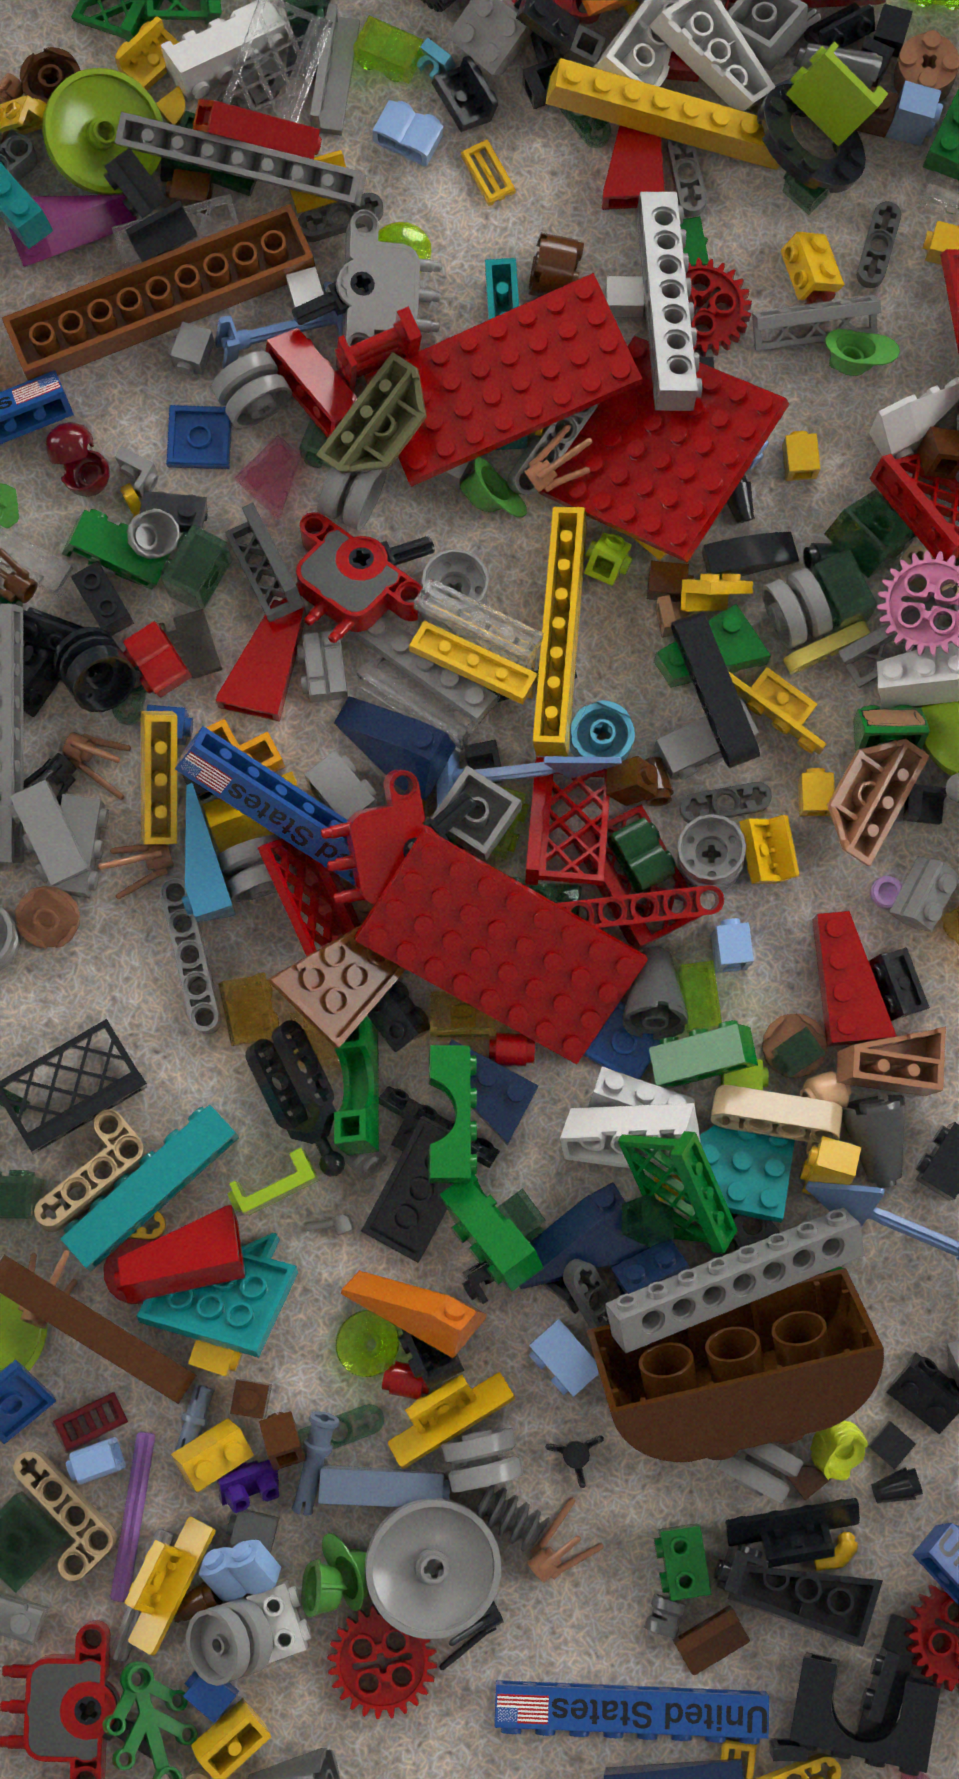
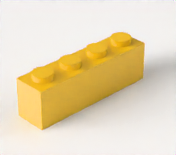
M141 711V839L144 844H177V770H175L177 765V714L173 711Z

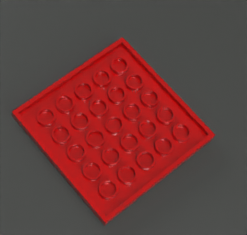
M634 335L628 345V349L639 370L643 384L605 400L597 406L565 453L588 438L592 439V443L555 469L557 476L553 480L588 467L590 472L558 485L549 492L544 488L539 494L566 507H584L587 517L688 563L790 404L787 398L699 362V370L696 372V377L702 379L701 398H696L693 411L655 410L649 341Z

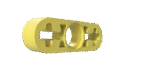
M865 621L857 622L789 654L783 659V662L790 675L798 673L826 660V656L829 654L831 657L839 654L838 651L871 632Z

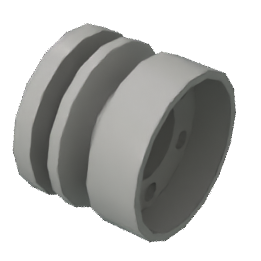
M449 549L439 552L428 561L423 570L422 587L425 597V615L434 625L444 630L460 631L468 629L480 621L486 610L489 576L486 566L476 555L466 550Z
M709 814L697 817L689 822L680 834L677 847L679 871L685 882L691 887L711 885L716 886L721 891L727 890L737 882L743 872L746 853L744 834L736 823L725 816ZM709 852L714 853L715 863H708L707 856Z

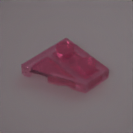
M277 435L234 477L235 481L279 520L282 517L283 508L290 493L292 481L297 472L301 456L283 438Z

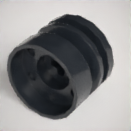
M84 627L75 630L66 636L55 650L53 657L54 670L82 709L89 712H105L114 709L123 703L133 691L136 682L135 669L107 631L99 627Z

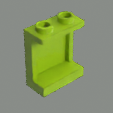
M834 41L827 49L821 46L809 59L812 65L807 70L802 66L790 79L793 85L786 95L839 147L881 105L888 93L880 85L872 92L834 54V51L838 48V44Z
M299 1148L289 1153L297 1172L249 1196L246 1195L241 1183L237 1181L229 1183L232 1191L228 1192L227 1195L235 1211H242L243 1214L250 1216L320 1181L306 1151Z

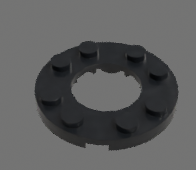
M782 84L772 89L761 102L757 114L758 124L763 125L765 134L762 140L772 157L789 175L812 189L816 190L818 186L829 188L830 193H839L849 189L862 175L866 161L864 146L857 130L839 147L834 142L832 143L833 150L836 153L835 158L821 159L801 146L791 129L790 119L793 114L799 117L807 116L786 95L793 84Z

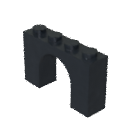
M809 1652L805 1653L790 1741L797 1742V1745H804L808 1751H817V1747L831 1750L830 1754L841 1759H851V1755L865 1758L864 1763L874 1767L884 1768L885 1763L898 1766L899 1771L907 1775L919 1776L920 1772L927 1773L941 1683L907 1675L901 1713L895 1726L883 1735L863 1737L849 1731L840 1722L835 1712L834 1691L840 1660Z

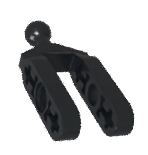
M286 1020L273 1030V1043L267 1039H259L247 1048L245 1053L246 1061L276 1123L281 1128L287 1130L291 1139L310 1144L315 1143L321 1155L319 1162L320 1170L329 1177L338 1176L344 1170L345 1160L340 1153L333 1151L327 1139L334 1122V1112H337L333 1105L334 1092L304 1029L296 1021ZM296 1049H298L299 1052H297L296 1054H294L293 1051L296 1050ZM259 1053H263L265 1057H261ZM298 1060L305 1065L306 1073L298 1067ZM271 1067L272 1070L267 1072L266 1069ZM272 1077L280 1082L281 1090L274 1086ZM318 1093L320 1098H316L315 1094ZM306 1109H307L308 1112L312 1115V1117L309 1118V1119H308V1115H307ZM291 1111L293 1115L289 1116L287 1112Z

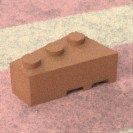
M946 1026L855 1044L839 1050L837 1055V1083L919 1096H928L943 1091Z

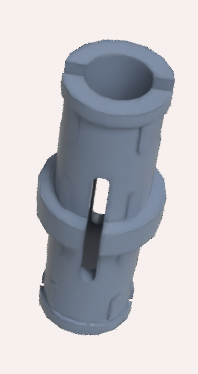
M194 1384L187 1413L183 1412L182 1415L184 1423L175 1450L180 1449L200 1436L203 1427L207 1426L209 1419L206 1417L215 1389Z

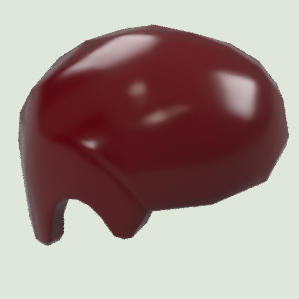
M73 422L56 426L49 432L46 438L47 454L52 464L62 465L81 460L88 455V444H90L91 448L94 447L93 437L85 425Z
M88 449L87 457L72 463L63 464L64 476L61 477V481L72 493L84 497L98 495L105 489L110 478L108 461L99 452Z

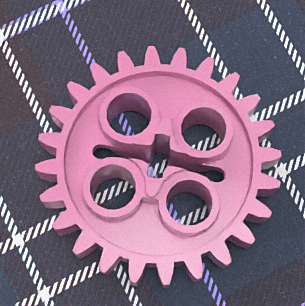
M926 551L924 560L920 561L914 553L912 554V564L908 565L904 560H900L903 570L899 572L895 569H890V573L894 578L893 581L884 579L882 581L883 585L888 588V592H878L879 598L886 600V603L878 605L877 609L881 612H887V614L880 618L881 624L891 623L885 631L887 636L897 633L894 643L898 645L905 640L906 652L917 646L918 655L922 656L925 648H930L932 657H935L938 647H942L946 654L949 653L948 644L950 643L959 648V610L952 611L940 606H933L931 611H927L923 603H907L902 601L903 597H910L915 600L928 602L930 597H935L937 604L959 606V592L953 598H945L941 595L942 587L948 583H953L959 587V566H954L956 561L954 555L946 562L943 561L942 551H939L936 559H931L929 551ZM913 579H924L927 582L926 588L919 593L912 592L909 589V584ZM909 609L917 610L920 613L919 620L914 624H906L902 621L903 614ZM940 615H947L952 618V624L946 630H939L934 626L935 619Z

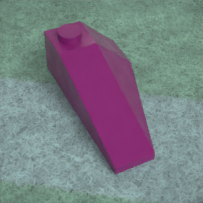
M125 195L31 196L43 210L53 231L28 249L9 226L8 228L22 264L26 267L128 229L137 224L138 220L123 203V200L127 198Z

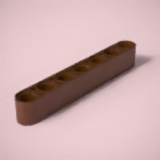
M5 1254L0 1260L1 1294L177 1404L180 1403L197 1375Z

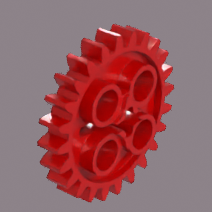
M697 258L695 266H691L689 262L688 272L686 273V278H691V295L688 297V302H693L694 314L696 306L700 308L691 322V327L702 324L710 329L708 332H700L696 329L697 340L696 346L693 349L694 353L696 350H700L702 357H706L707 350L709 349L717 356L719 346H722L727 351L730 350V340L735 343L739 342V332H746L747 324L745 322H749L751 313L748 310L751 309L752 301L745 300L748 298L750 291L749 289H741L744 279L741 278L734 281L736 270L733 269L725 273V263H721L718 268H715L711 258L707 266L702 265L700 258ZM703 284L707 289L698 291L693 285ZM715 289H719V290H720V291H718L716 294H714L713 297L710 298L711 293H712ZM709 299L707 309L702 307ZM719 303H725L730 307V309L725 311L720 310L717 308L716 305Z
M929 1585L931 1596L919 1594L918 1597L923 1603L922 1606L911 1605L910 1607L917 1615L916 1618L906 1619L908 1624L914 1626L913 1631L904 1633V1636L914 1640V1643L906 1649L911 1653H918L912 1663L916 1666L925 1665L920 1673L922 1676L928 1678L933 1675L932 1681L941 1684L944 1682V1689L952 1692L956 1685L959 1691V1637L935 1624V1619L939 1618L947 1625L959 1629V1612L956 1618L950 1620L948 1607L955 1601L942 1587L939 1590L936 1586ZM941 1633L944 1640L943 1645L940 1649L934 1650L932 1646L933 1637Z
M372 1604L370 1615L367 1616L362 1609H359L357 1611L359 1619L357 1622L349 1616L346 1618L348 1630L338 1627L336 1632L342 1640H332L330 1643L338 1652L328 1654L327 1656L328 1660L336 1662V1666L331 1667L328 1670V1674L338 1675L339 1678L334 1681L332 1687L339 1688L343 1686L344 1690L339 1699L344 1700L350 1696L353 1699L350 1706L351 1710L361 1704L363 1705L362 1716L364 1717L371 1708L375 1709L376 1719H380L382 1710H387L388 1715L392 1719L397 1707L404 1714L407 1713L408 1701L415 1706L419 1705L417 1692L423 1695L428 1694L429 1690L423 1683L434 1682L435 1677L428 1673L427 1670L437 1668V1662L429 1660L428 1657L437 1653V1649L426 1646L431 1639L413 1637L394 1628L378 1613L375 1605ZM392 1632H399L405 1637L406 1643L402 1648L393 1649L387 1643V1636ZM360 1638L367 1639L372 1645V1651L368 1655L357 1654L354 1650V1642ZM379 1653H384L385 1658H393L404 1653L412 1654L410 1659L388 1662L387 1669H381L380 1664L365 1666L361 1669L353 1668L354 1663L376 1661ZM398 1667H406L411 1671L412 1678L406 1683H399L394 1679L393 1671ZM371 1673L377 1677L378 1686L375 1689L366 1690L360 1684V1677L363 1674Z

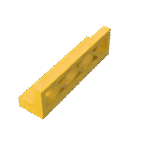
M425 620L409 644L410 652L522 705L527 697L533 699L537 692L538 673Z

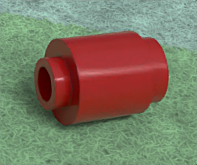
M496 1033V1039L489 1040V1059H495V1062L501 1066H526V1063H534L535 1041L523 1034Z
M395 1361V1364H386L382 1382L383 1390H388L391 1395L416 1400L422 1397V1394H429L430 1388L427 1387L422 1377L415 1378L409 1363Z

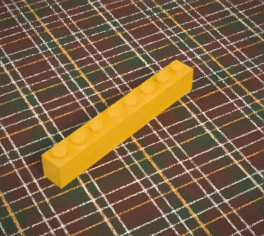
M562 58L559 59L550 76L545 104L777 170L780 166L762 140L765 134L763 125L758 124L757 115Z
M553 507L532 741L536 756L568 757L587 534V520L584 507Z

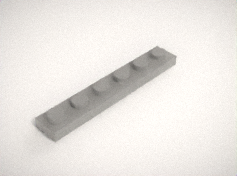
M384 615L366 631H349L354 637L476 724L498 702L497 695L484 686L410 652L409 644L414 637Z

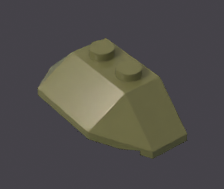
M392 352L316 455L340 473L389 469L427 418L418 369Z

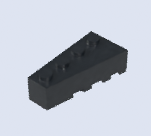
M746 1565L738 1594L729 1592L727 1599L849 1645L863 1647L883 1580Z

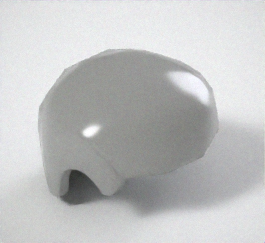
M160 509L145 511L136 515L128 525V543L137 555L147 559L161 558L175 549L180 538L179 525L173 516Z

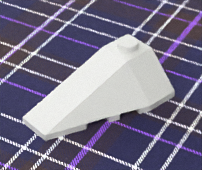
M642 0L593 68L660 87L668 76L670 68L668 63L673 50L649 25L662 11L679 0Z
M959 377L947 383L943 390H940L938 385L929 388L926 391L927 393L923 394L919 399L913 394L878 411L869 434L882 456L892 454L895 459L914 454L913 451L920 445L930 426L938 427L959 405Z

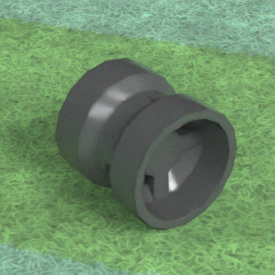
M654 1594L651 1602L653 1611L647 1617L644 1628L666 1637L676 1638L679 1631L677 1622L679 1617L684 1614L686 1604L677 1600L671 1601L669 1597Z

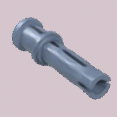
M315 1411L311 1412L309 1416V1421L311 1422L310 1432L302 1445L306 1453V1461L303 1462L294 1504L292 1505V1511L299 1515L303 1502H306L303 1515L309 1516L313 1514L314 1502L320 1481V1471L324 1465L325 1458L333 1450L330 1442L334 1428H337L339 1425V1419L327 1412Z

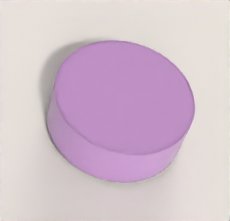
M883 876L877 879L870 890L871 899L875 905L883 909H891L902 888L901 882L892 876Z

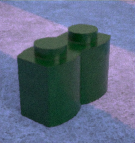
M645 817L612 833L607 838V843L614 857L623 868L625 876L636 894L647 891L671 878L676 873L674 869L676 863L672 854L668 850L664 851L660 846L658 829L652 822L649 823Z

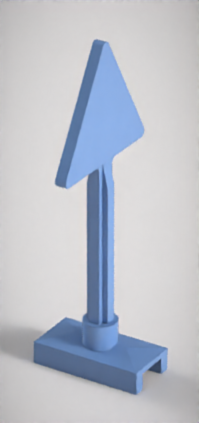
M325 281L323 283L324 292L332 282ZM334 310L303 325H298L295 320H290L249 331L247 329L236 331L231 315L221 317L218 320L215 345L216 348L223 347L225 350L222 363L223 369L238 359L239 350L250 348L252 344L267 341V339L296 328L304 332L335 325L340 337L342 336V314L337 316Z
M454 749L437 780V808L465 769H460V751ZM546 756L544 757V762L477 769L475 771L492 782L541 777L555 772H559L568 778H574L622 764L621 757Z
M807 1182L806 1190L829 1211L844 1207L860 1223L861 1227L867 1219L874 1220L881 1225L950 1253L959 1260V1241L886 1210L877 1208V1204L884 1195L885 1190L883 1188Z

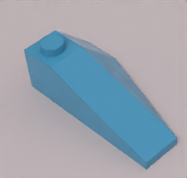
M193 783L186 785L185 889L187 896L182 897V901L187 915L194 914L197 922L228 918L236 914Z

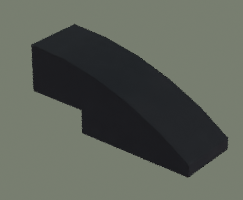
M791 531L755 534L703 545L701 552L707 573L720 574L719 579H721L722 573H734L745 576L800 561Z

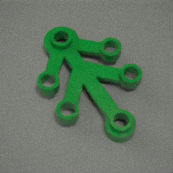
M142 1661L131 1662L121 1672L120 1684L124 1691L113 1714L108 1715L103 1721L104 1732L109 1736H119L125 1731V1718L135 1700L139 1713L123 1748L116 1750L113 1754L112 1763L118 1770L131 1769L136 1761L135 1754L145 1735L156 1771L152 1779H161L164 1774H167L169 1779H183L181 1772L177 1768L169 1766L159 1728L175 1736L176 1741L181 1745H191L197 1740L198 1731L194 1725L183 1724L153 1708L149 1694L164 1700L166 1707L170 1711H182L188 1704V1700L183 1697L185 1692L173 1690L154 1680L153 1670L147 1663ZM135 1672L141 1677V1681L137 1686L132 1683V1675ZM176 1694L181 1697V1703L178 1707H175L172 1703V1699ZM114 1718L119 1722V1727L115 1732L110 1729V1722ZM185 1728H188L191 1732V1736L187 1741L182 1738V1731ZM125 1752L129 1760L125 1766H122L119 1758Z

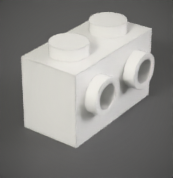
M288 1580L277 1583L275 1587L266 1592L247 1595V1600H251L261 1608L269 1622L272 1633V1653L269 1663L307 1649V1640L312 1639L307 1620L303 1619L300 1621L296 1607L301 1606V1601L296 1586L290 1587Z

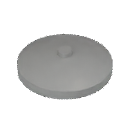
M443 1498L416 1500L393 1511L375 1531L370 1540L365 1558L366 1586L378 1612L397 1630L421 1639L451 1637L474 1625L492 1604L501 1578L500 1552L489 1527L468 1507Z

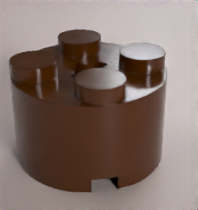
M56 47L44 48L43 52L36 55L32 53L23 62L20 69V81L25 96L28 95L47 104L53 91L66 78L81 71L75 58L69 52Z
M540 232L536 245L540 248L533 258L529 281L530 290L528 293L537 297H541L579 279V272H576L578 261H581L584 243L578 242L577 239Z

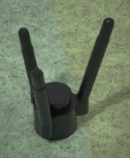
M57 753L24 780V789L30 784L33 786L44 780H49L55 786L63 783L56 797L59 805H61L62 794H66L70 786L76 781L72 776L76 771V767L63 755Z
M599 1435L584 1443L581 1441H571L566 1446L548 1443L545 1448L549 1451L562 1453L565 1463L569 1467L575 1468L579 1487L585 1488L586 1483L582 1467L589 1461V1449L603 1442L604 1437Z
M494 1601L486 1613L474 1625L449 1641V1645L454 1646L478 1631V1633L440 1664V1670H445L486 1635L497 1630L496 1626L504 1623Z

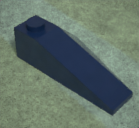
M351 696L347 698L334 721V724L385 775L393 770H406L413 773L419 782L421 798L424 801L427 800L456 748V744L449 735L436 727ZM403 775L395 780L394 784L399 789L407 790L408 781Z
M614 1182L583 1198L529 1242L535 1249L544 1268L519 1287L520 1289H526L559 1281L563 1276L566 1265L574 1259L591 1263L595 1268L610 1266L612 1269V1267L620 1264L623 1260L629 1259L650 1248Z

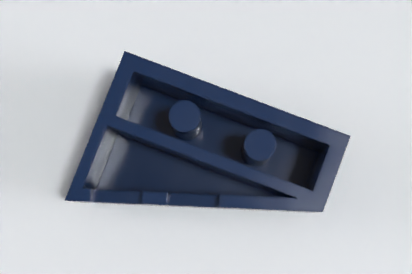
M451 1040L449 1045H462L454 1040ZM470 1049V1055H476L477 1060L476 1075H470L471 1088H476L477 1090L476 1108L472 1109L508 1146L539 1085Z

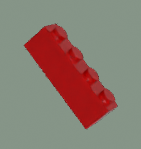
M299 328L267 339L265 352L270 354L277 365V374L285 378L291 388L292 396L325 436L329 438L358 399L357 396L351 391L347 382L334 371L330 362L317 351L311 339L306 338Z

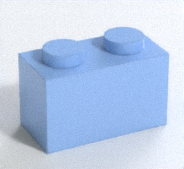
M905 81L899 94L893 121L886 137L921 146L925 136L931 137L935 123L939 121L943 109V104L938 103L941 90Z
M739 918L720 921L721 925L716 926L710 935L715 973L747 970L754 962L749 922L740 923Z
M557 1319L529 1344L533 1350L529 1354L530 1358L541 1370L546 1366L551 1370L555 1377L550 1381L563 1396L569 1391L574 1397L599 1374L595 1359L560 1319Z

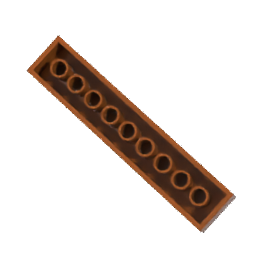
M288 204L4 316L2 321L23 372L29 381L56 370L57 375L63 374L179 328L182 322L191 323L285 286L287 285V274L315 267V261L291 204Z

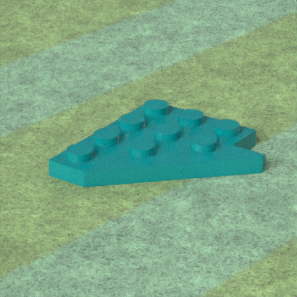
M716 1125L700 1134L702 1148L730 1213L782 1223L795 1140L726 1129ZM684 1197V1202L692 1205L691 1202Z
M271 1233L242 1246L245 1278L145 1299L136 1317L141 1324L259 1358L299 1273L297 1266L271 1259L280 1241L278 1234Z

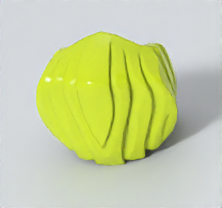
M843 1421L831 1428L815 1433L810 1447L812 1451L811 1459L813 1464L823 1472L828 1480L833 1478L846 1481L850 1477L851 1469L864 1460L865 1447H868V1443L857 1425L849 1421Z

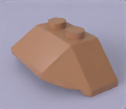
M907 739L887 742L856 751L827 804L840 844L845 852L866 866H871L930 756Z

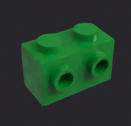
M698 1523L658 1529L659 1538H654V1546L657 1559L663 1558L665 1572H659L662 1593H668L671 1601L712 1595L701 1526Z

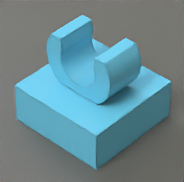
M427 37L420 47L425 56L418 60L417 67L422 72L426 65H434L433 70L429 74L433 80L434 75L441 73V69L446 72L452 70L456 64L448 52Z

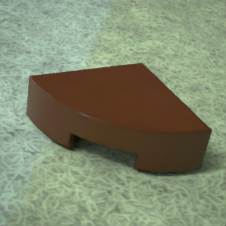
M802 1466L797 1477L785 1475L805 1501L831 1480V1478L828 1480L821 1470L810 1466Z

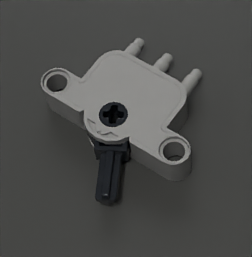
M359 210L355 212L347 226L345 263L334 283L327 286L326 294L293 308L294 320L298 325H303L335 310L337 316L342 314V335L345 336L350 346L392 328L396 320L397 311L409 306L420 332H438L440 328L438 322L417 319L419 301L439 302L441 294L432 290L419 289L420 271L440 272L442 270V263L428 259H419L416 251L410 246L378 241V218L369 210ZM355 224H364L369 232H360ZM355 285H356L358 288H362V287H363V288L365 289V291L363 292L362 289H357V290H356V289H355Z

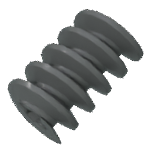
M495 1484L490 1485L476 1508L477 1515L481 1519L485 1516L489 1517L487 1523L489 1529L497 1523L500 1524L498 1532L500 1537L510 1531L509 1543L513 1544L521 1538L523 1540L521 1551L524 1552L536 1543L550 1518L548 1517L540 1523L541 1512L539 1510L528 1515L530 1504L525 1502L517 1508L518 1496L513 1495L508 1500H505L507 1489L503 1487L495 1493Z

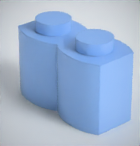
M389 100L372 130V138L376 144L392 152L399 153L422 166L428 165L443 137V125L435 116L415 113L413 108L403 101L395 102Z
M116 1437L71 1452L69 1455L70 1460L66 1461L67 1471L71 1480H77L80 1485L118 1472L126 1467Z
M248 1540L239 1542L233 1548L223 1547L209 1551L204 1556L199 1576L221 1601H233L247 1593L260 1594L275 1587L281 1566L259 1540Z

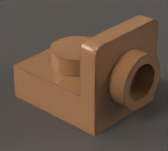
M670 595L657 597L655 611L661 637L673 636L671 622L688 616L689 612L681 611V601L672 603Z

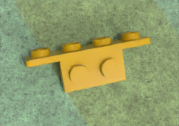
M768 667L765 668L752 687H749L729 672L738 696L747 702L746 706L753 713L759 716L762 714L773 721L771 724L776 730L785 735L787 733L793 735L798 739L797 744L808 753L816 752L819 755L822 753L827 744L802 726L818 704Z
M500 1372L472 1389L461 1374L456 1378L447 1380L439 1389L427 1396L418 1398L413 1405L406 1408L405 1411L414 1425L390 1439L388 1446L399 1466L405 1469L441 1447L442 1444L447 1443L515 1400V1396Z
M189 1516L174 1546L158 1540L154 1541L151 1549H149L145 1556V1561L135 1581L130 1586L129 1594L124 1602L129 1607L141 1611L128 1639L130 1644L149 1655H156L215 1535L216 1530L213 1527Z

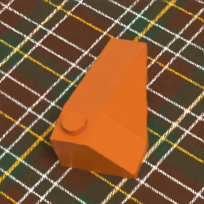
M360 1270L341 1290L343 1296L452 1358L456 1356L487 1317L486 1313L459 1298Z

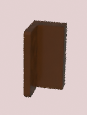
M730 1605L672 1639L692 1675H697L750 1642L739 1618Z

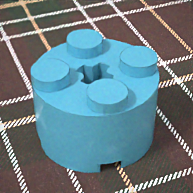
M597 701L596 703L584 706L577 712L571 725L569 745L572 755L574 757H621L622 761L626 760L630 754L635 737L633 722L628 712L622 706L611 701ZM601 731L607 733L603 741L597 739V735H600Z

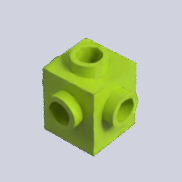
M604 532L598 542L592 540L586 552L585 558L589 559L584 574L613 586L620 573L626 575L633 560L632 557L628 556L632 544L625 542L618 535Z

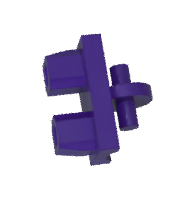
M269 1459L260 1463L258 1460L250 1463L245 1461L217 1480L219 1500L222 1506L228 1504L234 1513L244 1511L250 1506L249 1496L260 1493L262 1500L266 1502L277 1499L280 1496L278 1470H273Z

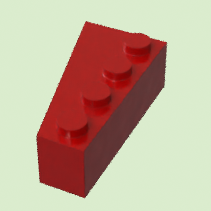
M850 911L816 914L812 922L827 1047L860 1044L897 1037Z

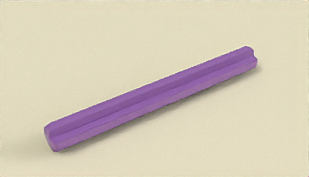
M139 1432L136 1435L110 1595L111 1600L117 1602H125L133 1579L155 1442V1434L149 1432Z

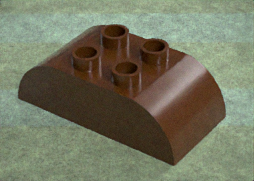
M846 1268L816 1275L628 1353H625L612 1337L610 1324L587 1330L616 1429L623 1439L639 1452L652 1458L669 1462H693L705 1458L725 1460L734 1456L739 1450L772 1442L792 1444L801 1440L805 1434L831 1428L853 1415L868 1400L879 1382L884 1364V1347Z

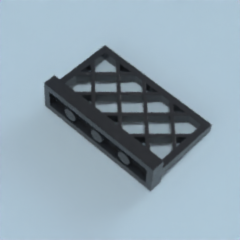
M105 1019L0 1080V1100L32 1155L95 1119L99 1112L112 1109L147 1088V1083L137 1070L110 1023ZM105 1029L111 1039L108 1052L89 1048L92 1036ZM87 1039L85 1047L78 1045ZM114 1046L120 1055L112 1054ZM71 1048L84 1051L80 1069L61 1065L64 1052ZM88 1053L107 1057L102 1075L83 1070ZM59 1056L57 1064L49 1062L50 1060ZM110 1058L124 1061L130 1073L120 1079L106 1076ZM42 1065L55 1068L51 1086L32 1082L35 1069ZM59 1069L78 1074L74 1091L55 1087ZM30 1073L28 1080L20 1079ZM82 1075L101 1079L98 1092L91 1096L77 1093ZM105 1080H106V1081L113 1082V1083H111V1084H109L108 1086H106V1087L103 1088V1084H104V1081H105ZM13 1082L25 1084L26 1089L22 1103L8 1100L2 1088ZM31 1086L49 1090L45 1108L26 1104ZM53 1092L72 1096L69 1109L62 1113L49 1110ZM76 1097L84 1099L74 1105ZM11 1105L20 1107L18 1116ZM24 1109L43 1113L40 1126L30 1132L26 1131L21 1122ZM47 1114L55 1116L52 1119L45 1122Z

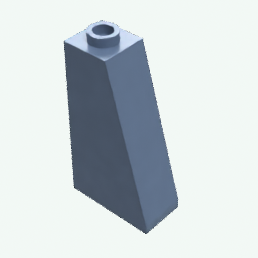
M325 1464L320 1471L318 1504L401 1507L407 1503L425 1498L449 1500L450 1480H444V1472Z

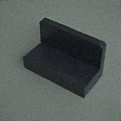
M181 200L126 229L127 236L141 262L172 251L198 236L184 210Z

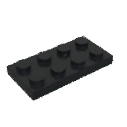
M425 1116L420 1118L361 1230L366 1235L417 1263L420 1262L447 1211L440 1194L454 1184L428 1183L430 1144L443 1139L450 1130ZM471 1142V1154H477L481 1147Z

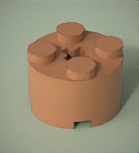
M929 30L910 38L903 45L894 69V87L897 93L900 94L905 81L941 90L938 103L943 101L950 93L959 70V54L957 49L947 38L941 36L935 30Z

